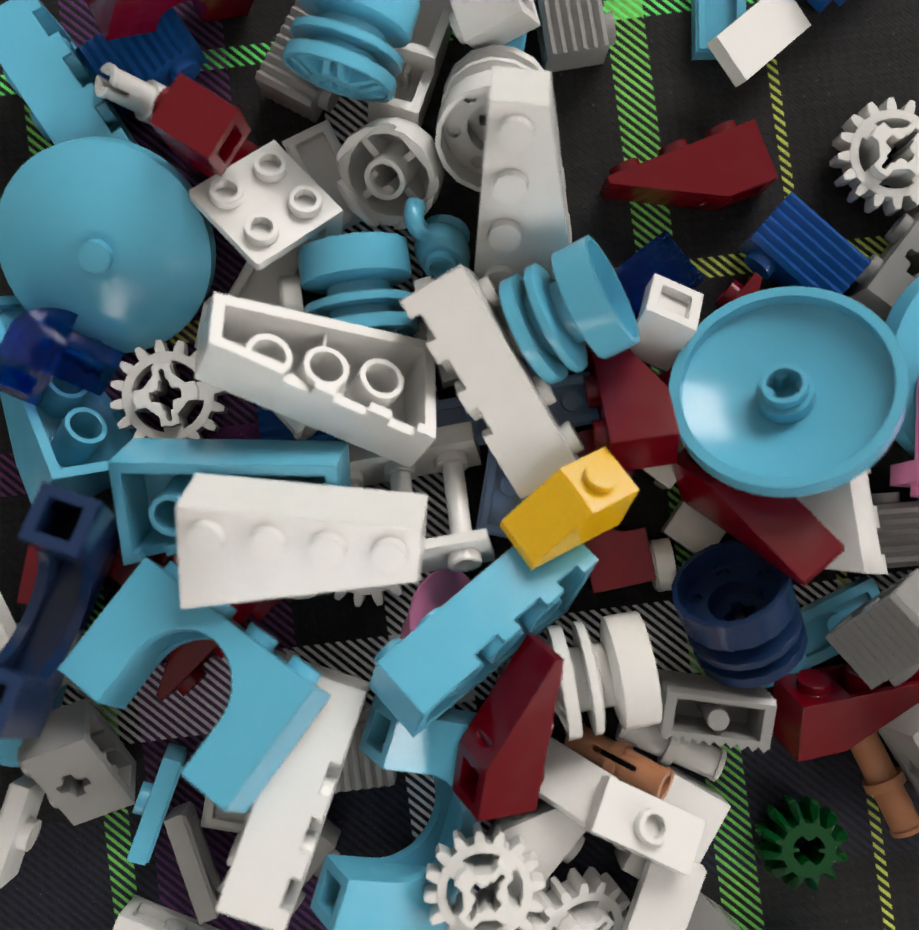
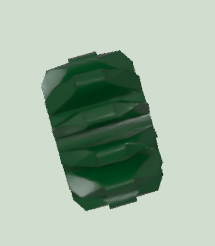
M783 795V809L780 811L772 805H765V812L771 819L769 823H754V830L763 838L754 845V850L760 859L766 860L764 863L766 872L772 878L778 879L782 877L784 884L795 891L803 881L809 889L818 891L819 876L823 874L830 880H837V873L832 868L833 863L849 861L847 853L838 847L849 838L847 832L840 825H836L838 821L837 814L828 806L820 808L817 800L806 795L799 804L791 795ZM803 836L806 841L798 848L795 842Z

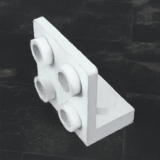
M275 140L227 167L222 177L215 174L189 191L190 201L256 270H262L302 243L306 245L314 240L342 234L344 210Z

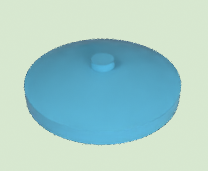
M92 136L76 138L53 145L37 153L25 162L9 181L0 200V264L6 280L17 299L32 317L58 337L86 349L105 353L135 352L137 347H141L144 350L154 347L155 340L165 342L171 339L194 318L203 306L211 289L216 268V245L211 222L190 201L189 191L193 187L175 167L159 155L135 143L121 139Z
M786 286L744 295L725 304L706 317L698 325L696 333L685 348L679 350L670 374L669 392L680 431L679 438L690 456L701 468L719 481L738 490L767 497L784 498L812 495L831 490L849 482L870 468L890 447L900 430L907 406L909 377L904 352L897 338L886 323L872 310L856 300L833 291L814 287Z

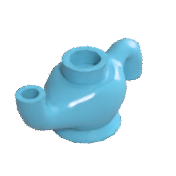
M418 197L406 200L403 214L404 224L415 238L414 253L419 266L425 274L431 276V279L434 278L436 280L459 265L470 269L469 262L471 257L468 246L470 231L467 225L461 219L446 214L434 215L425 220V202Z

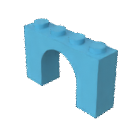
M145 557L58 667V670L95 702L124 710L155 668L171 651L191 641L214 640L225 653L230 665L232 676L230 699L223 716L180 774L223 811L247 813L331 695L316 684L322 676L319 671L295 654L287 662L273 651L279 643L277 639L253 622L246 629L235 622L232 617L238 610L231 604L180 609L178 564L170 560L164 568Z
M374 695L358 748L382 769L432 775L435 784V804L431 817L421 834L409 846L395 854L379 858L326 854L310 908L327 930H444L446 921L432 925L430 921V909L434 904L424 902V887L432 883L425 878V869L427 863L441 864L436 857L435 847L438 843L446 845L451 849L454 847V830H460L467 839L473 837L474 823L481 822L474 818L452 791L459 741L476 716V712L449 708L415 737H412L378 696ZM449 877L447 894L450 902L454 905L456 895L460 890L454 885V880Z

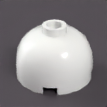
M399 117L375 119L355 130L346 139L337 153L336 163L339 161L338 169L340 178L336 181L338 191L350 211L367 224L377 227L382 223L387 226H396L393 230L405 229L403 214L406 200L412 197L422 199L426 204V215L439 197L445 175L444 167L441 164L433 138L414 122Z

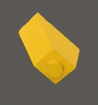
M603 447L561 467L502 519L499 526L530 570H533L619 525L639 492V488L608 449Z

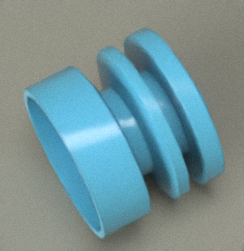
M298 0L302 10L309 16L296 17L291 23L289 32L293 39H289L285 44L281 57L285 66L305 80L340 96L372 103H387L392 100L397 88L396 79L393 76L401 73L404 65L402 56L394 48H404L411 42L421 8L420 1Z
M355 232L314 240L301 246L297 251L302 289L310 293L327 295L308 303L304 307V313L406 336H412L419 332L418 317L416 316L410 320L399 302L412 293L404 290L390 289V287L404 283L412 277L406 237L387 232Z
M589 235L552 254V269L556 281L553 280L542 266L534 263L524 269V277L515 273L499 282V296L502 309L513 337L532 369L544 382L551 385L564 380L568 375V368L576 373L585 370L588 365L585 342L597 356L605 360L637 345L640 341L638 324L622 284L602 249Z

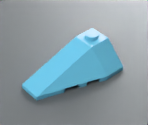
M15 295L0 296V397L16 466L31 505L42 481L88 497H93L111 488L108 462L133 438L137 429H119L117 424L126 416L125 411L110 408V403L113 401L101 388L104 380L95 369L88 371L70 350V342L58 337L41 325L23 307Z

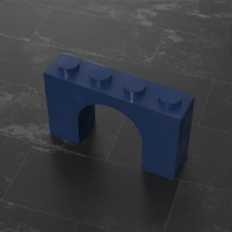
M44 481L40 485L17 537L37 551L38 570L26 610L13 635L0 651V739L40 737L65 677L58 670V667L80 641L120 545L116 516L100 500Z

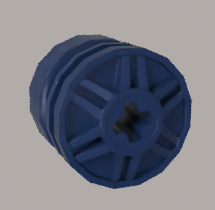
M738 540L712 544L693 554L678 569L671 585L673 604L682 626L687 631L688 641L693 648L696 661L708 677L724 686L747 689L764 686L790 674L803 659L808 644V636L791 577Z

